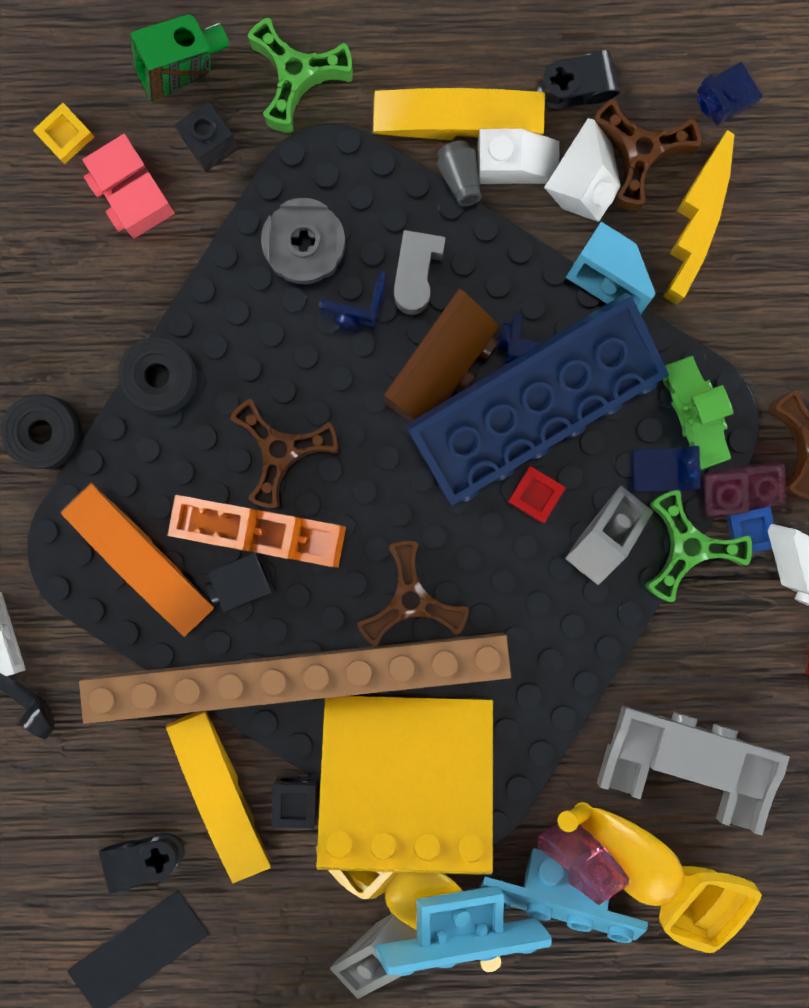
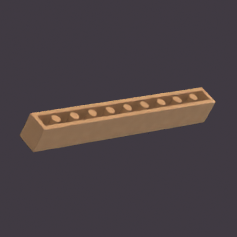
M501 632L97 675L80 680L79 688L83 724L509 679L511 678L507 635Z

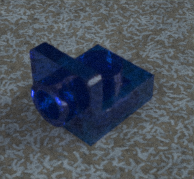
M742 62L716 77L713 75L708 76L696 91L700 109L705 116L712 117L717 126L759 102L763 97Z

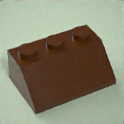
M459 288L384 394L385 405L411 422L451 398L455 391L459 393L468 388L476 376L475 373L470 371L479 357L486 361L500 342L495 337L499 325L467 293Z

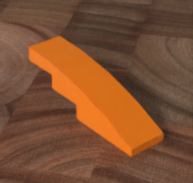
M92 482L61 511L64 518L107 563L182 636L185 637L214 609L213 603L183 576L182 571L152 543L151 538Z
M175 495L167 536L339 568L346 527Z

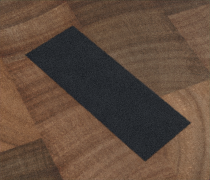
M176 891L67 970V972L93 1008H108L209 934L179 891Z

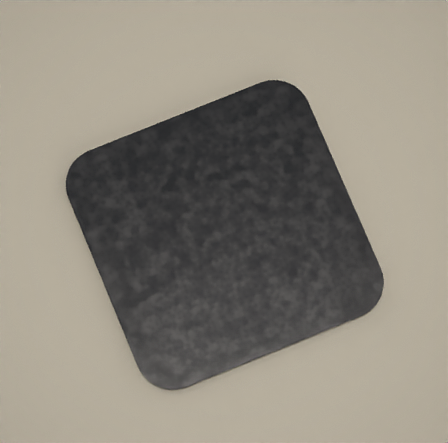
M325 124L313 126L286 138L268 155L150 335V337H163L176 342L191 356L197 370V385L193 396L186 405L175 412L162 415L151 414L130 403L118 384L34 515L28 536L29 566L40 593L57 612L144 669L154 670L373 646L364 638L357 623L361 619L369 618L382 611L390 603L396 592L398 569L395 559L389 551V546L401 541L417 542L415 569L420 584L431 597L442 603L467 606L469 609L467 621L463 630L458 635H455L447 626L437 620L426 617L407 618L391 626L384 633L377 646L503 632L507 635L511 678L349 696L493 700V845L507 837L523 820L662 602V599L648 591L645 584L657 576L665 566L669 557L671 543L664 520L650 507V503L660 495L679 490L681 492L682 507L687 519L699 532L705 534L745 472L754 454L759 430L756 403L745 379L727 360L645 308L641 316L664 365L693 356L704 381L710 380L713 388L721 385L724 386L733 409L732 415L724 417L728 429L723 430L731 459L703 470L697 467L691 458L690 444L687 436H683L680 420L671 405V402L674 401L662 379L654 390L643 395H636L624 402L621 409L616 413L599 417L589 423L581 434L571 438H564L551 446L550 451L546 455L538 459H529L516 467L514 473L506 479L493 481L479 489V493L471 500L462 503L458 502L451 506L441 492L436 479L405 427L409 421L385 405L384 394L459 288L467 293L499 325L495 337L500 342L486 361L479 357L470 371L475 373L476 376L469 386L605 306L607 303L566 278L574 262L480 202L470 206H460L445 180L378 137L348 125ZM296 198H310L326 205L341 222L345 235L344 255L334 274L310 284L293 283L275 274L264 256L261 245V234L265 221L276 210L280 209V205ZM404 230L445 237L442 261L430 260L427 278L430 286L428 307L417 315L403 313L397 307L394 297V286ZM300 231V237L292 239V245L298 246L300 252L307 251L309 246L315 244V239L309 238L308 231ZM154 365L147 372V381L151 387H162L169 380V371L164 365ZM455 391L454 394H453L451 397H453L454 395L458 394V392ZM248 399H252L257 404L264 421L279 432L289 435H302L311 433L329 422L334 427L338 437L339 451L337 454L329 452L311 453L301 457L288 468L280 484V507L278 509L266 508L254 504L248 499L249 495L258 485L262 475V451L250 431L230 420L232 412ZM529 466L566 487L544 524L508 503L509 498ZM92 482L151 538L152 543L210 601L211 599L206 589V583L211 581L208 572L256 552L167 536L175 495L345 526L346 531L339 568L260 553L275 592L226 612H223L221 605L214 606V609L184 637L107 563L64 518L61 511ZM622 486L654 512L628 556L597 585L565 558L580 535L616 490ZM325 698L209 710L310 777H319V782L321 783Z

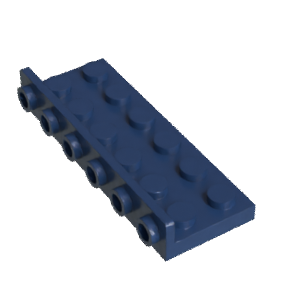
M625 293L409 422L405 427L436 479L441 492L451 506L458 502L462 503L471 500L479 493V489L489 483L506 479L514 473L516 467L529 459H538L546 455L550 451L551 446L564 438H571L581 434L589 423L599 417L616 413L621 409L624 402L634 396L643 395L654 390L658 386V382L669 376V373L633 297Z

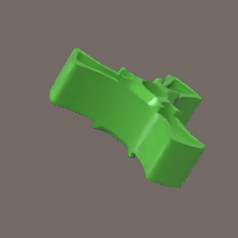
M270 18L261 20L248 33L252 50L268 58L275 66L279 75L276 95L269 107L263 112L266 124L271 129L282 133H293L295 107L298 105L302 95L312 86L322 84V82L328 80L347 82L353 80L351 54L345 43L322 54L301 53L290 48L278 37Z
M693 356L665 365L669 376L663 379V383L674 401L671 402V405L680 420L683 436H687L690 444L691 458L700 470L730 460L731 455L723 430L728 429L724 417L732 415L733 409L724 386L721 385L713 388L710 380L704 381Z
M679 490L660 495L650 503V507L664 520L671 543L669 557L665 566L657 576L645 584L648 591L656 597L668 602H674L678 585L683 576L690 568L704 560L723 558L738 565H748L752 556L750 536L718 540L702 534L687 519L682 507L681 492Z

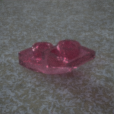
M778 461L733 467L704 474L705 515L708 517L749 513V508L786 505L785 465Z
M556 824L538 836L539 849L568 870V883L596 904H602L629 885V877L602 844L581 825H578L577 829L573 832H565Z

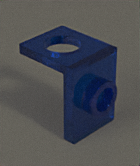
M379 271L370 310L320 299L318 306L320 313L335 317L334 323L340 326L358 329L359 323L375 327L387 279L386 271Z
M700 447L634 450V491H692L700 489Z

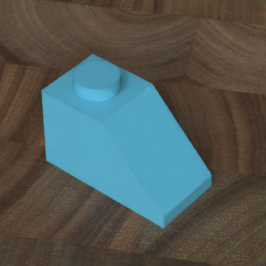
M603 222L599 224L566 276L567 279L607 304L625 293L631 295L640 314H642L655 295L637 244Z

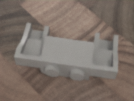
M622 705L612 742L607 745L597 784L600 788L607 790L612 788L629 793L634 798L641 799L648 771L651 767L659 772L723 790L716 819L722 824L728 826L733 824L747 828L755 834L763 835L771 804L786 772L790 758L788 755L744 742L737 738L738 731L725 726L713 724L712 730H707L696 726L698 719L681 713L673 712L670 719Z

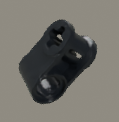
M594 51L580 57L551 63L546 68L536 90L537 92H545V108L551 111H559L584 104H599L618 96L620 89L610 51Z
M161 833L139 840L116 843L99 850L98 853L108 892H122L144 883L168 877L183 860L185 851L182 841L174 834ZM159 850L160 854H168L169 859L165 862L161 857L156 858L155 852Z

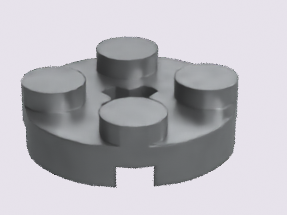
M296 198L280 205V209L276 210L265 221L261 234V245L264 256L275 274L293 283L310 284L334 274L344 255L345 235L341 222L326 205L310 198ZM300 231H308L309 238L315 239V244L309 246L305 252H300L298 246L292 245V239L299 238Z

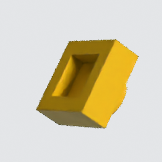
M64 103L59 105L33 129L36 135L64 165L94 138L93 134Z

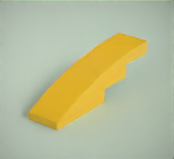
M418 88L375 91L372 134L451 141L455 136L479 138L480 129H524L543 135L545 92L476 88Z
M728 130L715 146L677 209V212L689 218L690 221L670 252L672 256L681 260L683 264L663 297L676 305L685 298L705 260L720 220L730 179L735 135Z
M207 711L195 712L166 724V730L192 796L232 884L270 869L271 860L255 828L254 816L238 785V776Z

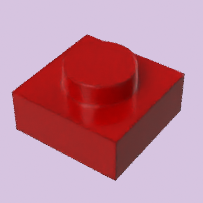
M529 466L509 498L508 503L544 524L566 487Z

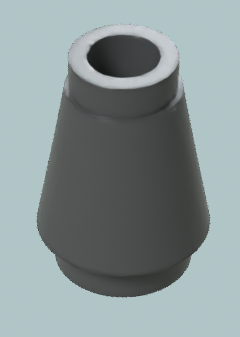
M454 141L446 144L438 151L437 167L457 199L458 204L463 207L473 205L482 198L476 152L473 148L469 147L466 141Z

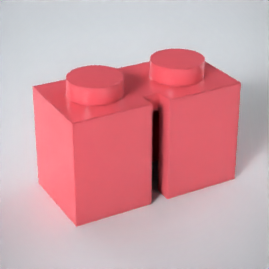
M125 133L82 159L89 170V173L83 177L97 198L103 194L111 205L105 212L118 232L126 229L135 239L175 214Z

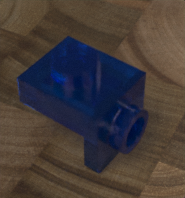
M514 313L511 324L503 323L499 348L506 349L505 360L513 361L542 343L519 339L523 314Z

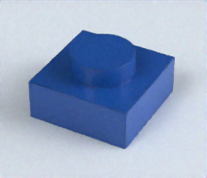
M771 507L726 515L731 539L739 536H750L752 553L772 549L768 534L770 525L774 524Z

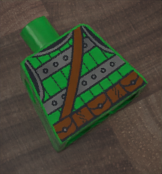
M191 14L130 33L133 67L151 103L206 77L210 73L211 54L229 47L227 35L220 23L201 30L195 17Z

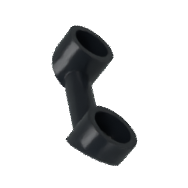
M0 673V690L27 709L19 720L20 724L31 734L46 740L55 729L54 717L46 702L10 675L5 676Z

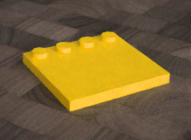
M364 696L325 698L317 870L491 875L493 872V700Z

